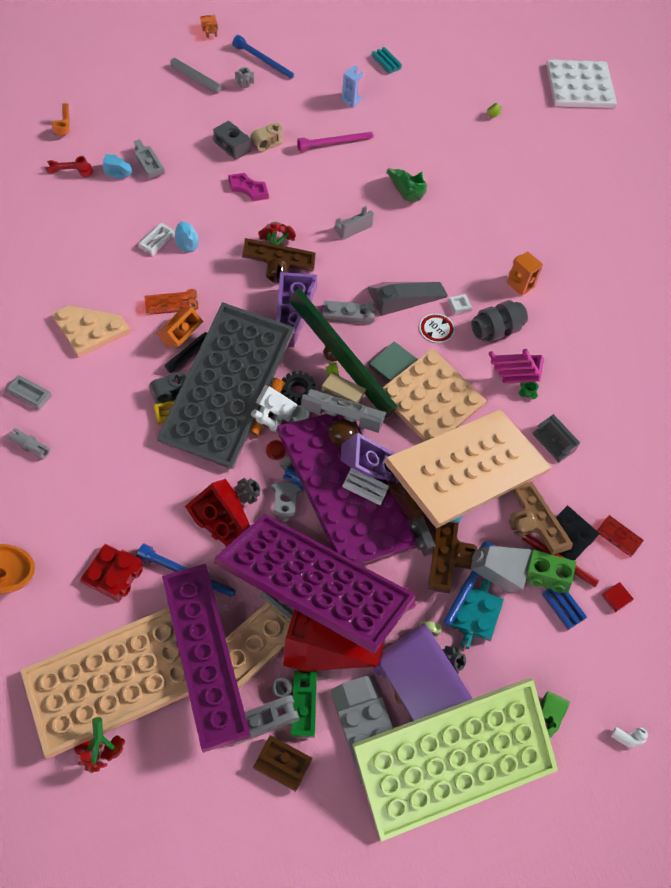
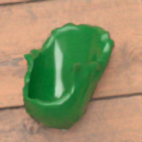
M387 169L386 174L390 176L404 200L414 203L420 201L426 194L427 184L424 181L423 172L411 176L404 170Z

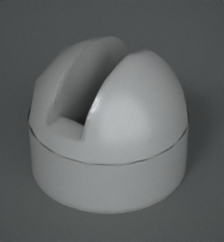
M278 678L274 681L273 692L276 696L285 697L292 692L293 685L289 679ZM281 682L285 684L286 688L288 689L287 692L282 686Z

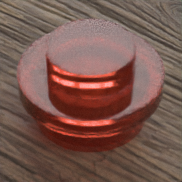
M273 440L266 446V455L270 459L279 460L286 454V450L279 440Z

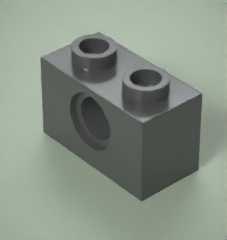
M229 120L213 129L214 142L234 160L251 151L249 136L244 134Z

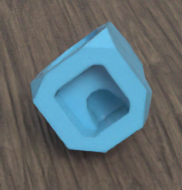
M113 154L105 155L103 160L104 173L115 178H126L132 173L130 164L126 163L122 158H118L117 155Z
M181 221L175 229V242L179 249L185 252H193L198 247V235L195 233L194 227L185 221Z

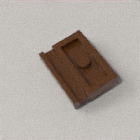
M270 735L253 769L296 792L312 761V757Z

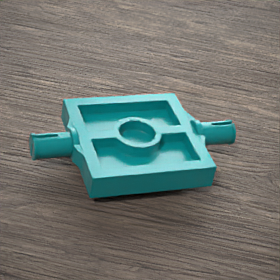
M486 578L482 579L480 589H471L454 622L449 626L464 634L460 646L464 648L467 640L465 649L470 648L472 638H482L491 642L504 599L491 595L488 592L491 582L488 580L485 586Z

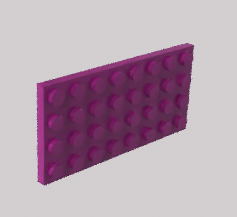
M325 414L277 426L276 431L333 551L360 565H365L417 548L415 540L417 537L411 530L401 507L388 489L381 505H378L342 487L351 467L340 461L341 450H339L335 443H330L327 430L332 422L344 419L345 416ZM353 422L356 425L359 434L363 435L357 423ZM374 478L389 486L387 480ZM368 490L369 492H371V493H373V494H375V495H377V496H380V495H378V494H376V493H374V492Z
M263 514L221 551L214 561L215 565L375 654L412 604L416 595L266 514Z

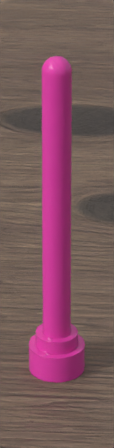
M365 132L314 140L303 137L297 139V146L299 152H303L314 146L371 139L374 134L373 132Z

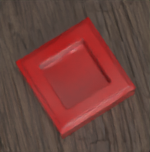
M621 582L602 594L615 613L634 600Z

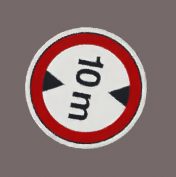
M429 314L419 324L421 334L431 342H446L455 333L453 322L442 314Z

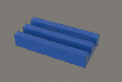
M552 588L543 591V597L568 630L587 618L569 592L568 594L557 593ZM551 593H553V595H554V596L556 597V599L559 601L560 605H561L562 608L567 612V614L570 616V618L573 620V622H571V621L568 619V617L565 615V613L563 612V610L560 608V606L557 604V602H556V601L554 600V598L551 596Z

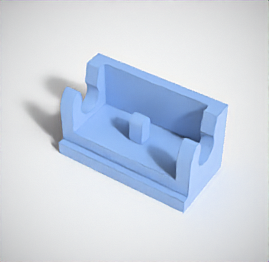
M356 65L344 73L342 101L353 108L361 100V95L357 97L358 81L363 77L364 73L362 71L360 74H356L358 71Z

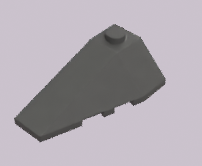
M381 282L367 286L381 316L447 298L448 296L441 282Z

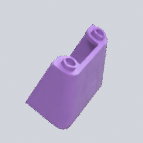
M424 624L383 650L379 665L373 667L378 676L382 675L384 678H388L409 713L410 722L472 699V696L435 637Z

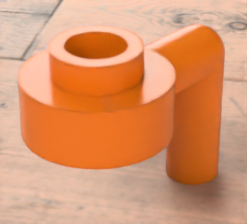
M62 103L63 119L52 122V131L58 136H65L70 132L68 103Z

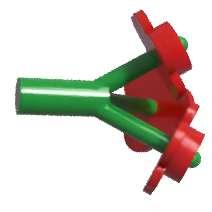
M271 222V224H267L258 232L260 240L265 239L269 243L277 245L285 238L295 241L296 237L295 231L291 226H286L279 222ZM277 231L283 233L276 241Z
M101 717L92 719L93 739L74 747L75 753L80 755L81 761H78V765L85 766L84 770L90 773L99 772L100 768L107 767V763L98 761V759L111 761L117 758L122 753L123 745L125 744V739L119 735L113 737L111 741L103 736ZM102 742V743L105 744L104 750H103V746H102L101 744H99V743Z

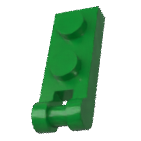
M294 670L293 699L295 704L293 707L294 711L298 712L299 720L291 725V737L315 738L317 671L301 673V670ZM300 682H309V687H300Z

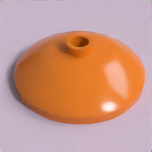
M0 544V594H7L18 591L30 583L35 573V563L32 557L23 549L13 545Z

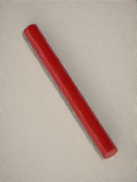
M528 534L522 537L523 541L538 551L551 554L545 544ZM557 553V554H554L555 556H559V557L564 558L563 556H561V555L558 554V553ZM577 565L575 566L574 574L595 588L599 580Z

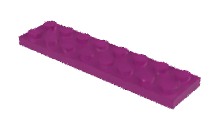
M206 564L162 576L202 752L204 753L251 738Z

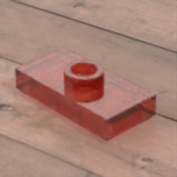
M610 515L607 516L597 529L602 537L630 557L634 555L644 541Z

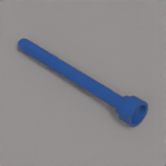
M240 35L234 37L232 45L235 48L246 50L289 78L294 77L292 71L248 45L245 38Z
M483 542L479 549L495 545L490 542ZM473 570L443 621L445 626L452 625L475 584L479 574Z
M145 543L141 545L136 555L144 563L152 561L174 572L188 569L156 554L153 547ZM210 578L213 590L228 597L235 595L233 588Z

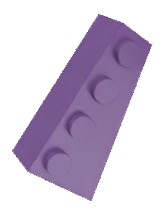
M280 272L276 321L294 327L295 331L288 347L295 346L304 323L303 318L289 301L294 292L301 289L312 302L317 289V275Z

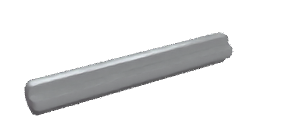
M173 58L170 61L173 68L213 92L219 93L221 91V84L177 58Z

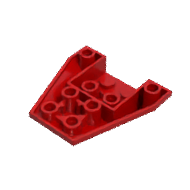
M294 609L285 638L283 666L304 672L377 667L384 642L373 654Z

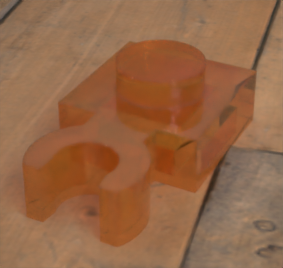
M215 15L200 16L201 27L203 31H206V37L209 38L211 33L217 37L218 25Z

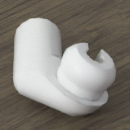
M615 727L611 737L628 748H634L646 742L648 733L644 728L640 727L629 733Z

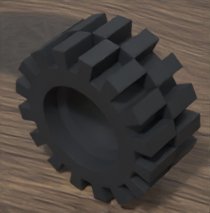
M292 371V375L288 373L286 378H282L285 385L280 393L297 405H301L303 394L308 395L310 389L316 390V383L313 381L312 376L308 378V373L305 372L302 375V371H299V374H296V371ZM293 386H302L305 388V392L295 394L290 389Z

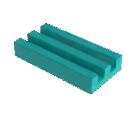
M382 47V50L377 49V52L372 51L371 56L388 74L402 68V64L385 47Z

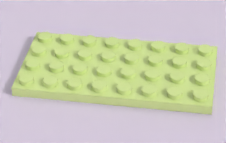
M531 678L352 744L377 834L381 842L558 771L534 680Z

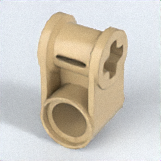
M271 123L268 126L256 129L251 133L250 139L261 152L279 146L283 142V137L281 136L282 126L279 123Z

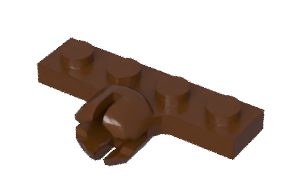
M248 238L244 239L242 258L265 262L267 264L266 277L271 282H273L274 276L277 274L276 283H279L280 272L288 273L289 268L313 272L315 266L316 252Z
M448 522L436 528L435 548L432 554L428 590L450 594L453 568L471 569L472 557L475 550H477V546L458 540L459 522Z

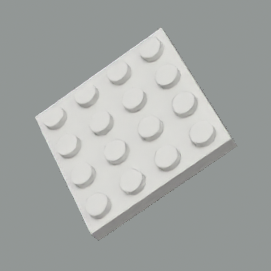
M557 59L547 61L546 67L554 106L616 108L617 101L607 62Z

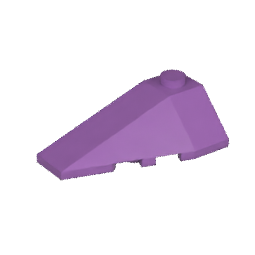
M356 433L342 443L340 461L368 477L399 482L384 463L387 457L396 453L359 433Z

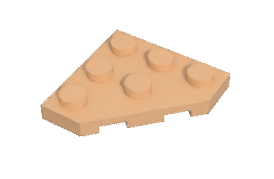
M71 305L52 313L54 320L78 357L131 333L130 328L121 315Z

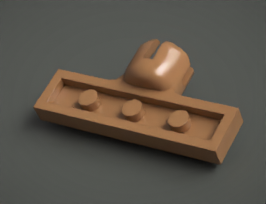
M533 482L525 483L514 489L513 494L523 510L511 513L509 523L511 529L518 530L514 534L521 537L531 533H538L552 555L570 550L573 543Z

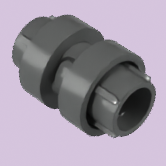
M511 300L501 302L495 307H487L480 310L477 316L472 319V331L477 339L487 340L488 342L501 339L504 334L507 336L519 332L522 326L527 323V310L522 303Z

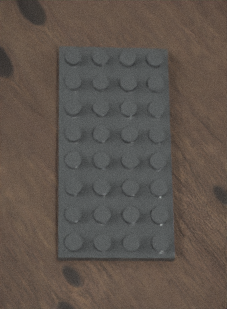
M222 302L158 435V442L233 470L255 420L251 416V412L254 409L259 411L261 406L256 401L264 386L271 385L295 331L294 327Z

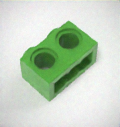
M533 550L526 582L536 587L552 588L557 593L568 594L573 581L576 561Z

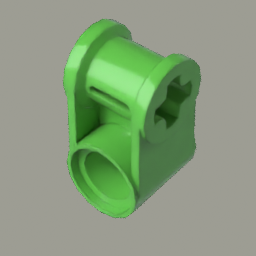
M547 691L540 706L545 723L548 724L549 738H551L560 728L570 701Z

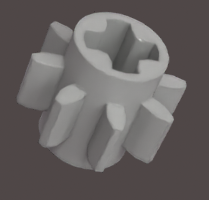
M241 67L238 72H235L236 84H239L241 88L250 87L251 83L254 84V72H250V69L247 67Z

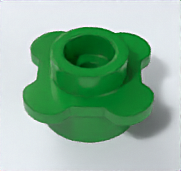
M536 382L520 383L521 390L519 395L521 397H530L531 399L538 397L537 390L539 385Z

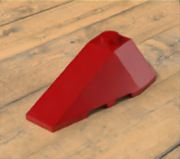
M226 479L211 483L185 506L195 523L199 527L207 529L212 534V538L220 540L226 547L250 527L240 500Z

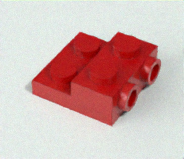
M104 544L80 581L88 587L120 602L122 597H126L130 592L133 580L141 575L143 563L140 558L124 550L119 551Z

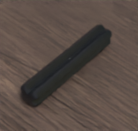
M207 332L201 334L166 363L165 369L172 373L197 353Z

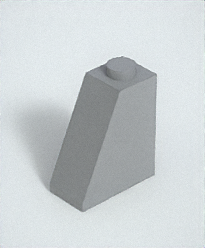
M497 546L477 549L472 557L471 570L508 593L524 590L533 551L530 549Z

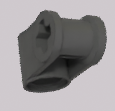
M175 372L163 378L153 380L149 384V389L155 403L159 404L176 400L186 375L182 372Z

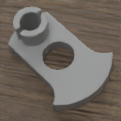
M278 482L271 485V489L275 492L273 513L277 515L278 521L284 523L288 522L290 517L295 515L296 496L302 493V489L298 488V485L294 483ZM287 496L291 501L283 502L280 498Z

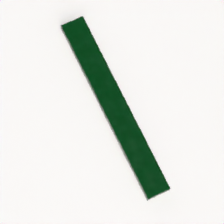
M301 289L296 290L289 303L355 383L366 389L365 395L378 410L386 412L385 419L389 417L397 408L395 402Z

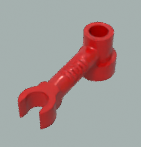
M84 156L77 157L75 162L58 163L57 161L49 160L47 163L50 167H45L48 173L64 169H77L82 177H89L94 172L91 164L87 162Z

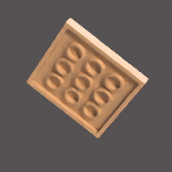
M433 348L383 387L397 405L394 412L423 441L458 428L487 402Z

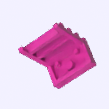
M523 349V354L495 356L493 351H489L488 354L491 358L490 363L495 365V371H499L498 375L503 378V383L540 382L544 357L542 355H530L527 349Z

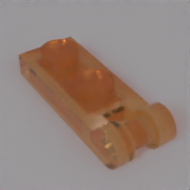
M188 289L186 292L144 296L146 315L173 313L188 307H193L194 310H197L199 307L196 300L197 291L195 289Z

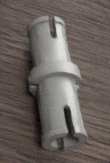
M17 428L12 429L16 433L12 431L9 433V440L22 446L23 450L31 451L41 459L46 458L45 455L48 456L50 448L38 442L36 437L28 436Z

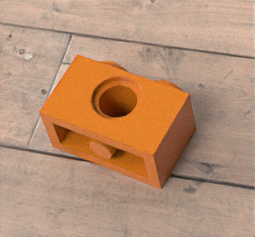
M528 251L516 256L513 260L512 269L509 272L507 284L521 296L525 295L535 287L543 264Z
M193 307L182 308L156 334L168 348L179 347L204 321Z

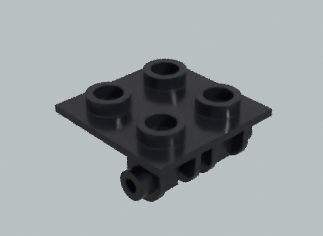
M568 505L556 517L573 543L570 550L560 552L559 554L566 559L575 561L595 541L600 533Z

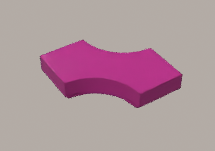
M246 173L228 175L232 192L245 193L252 201L269 199L265 182L254 181L248 178Z

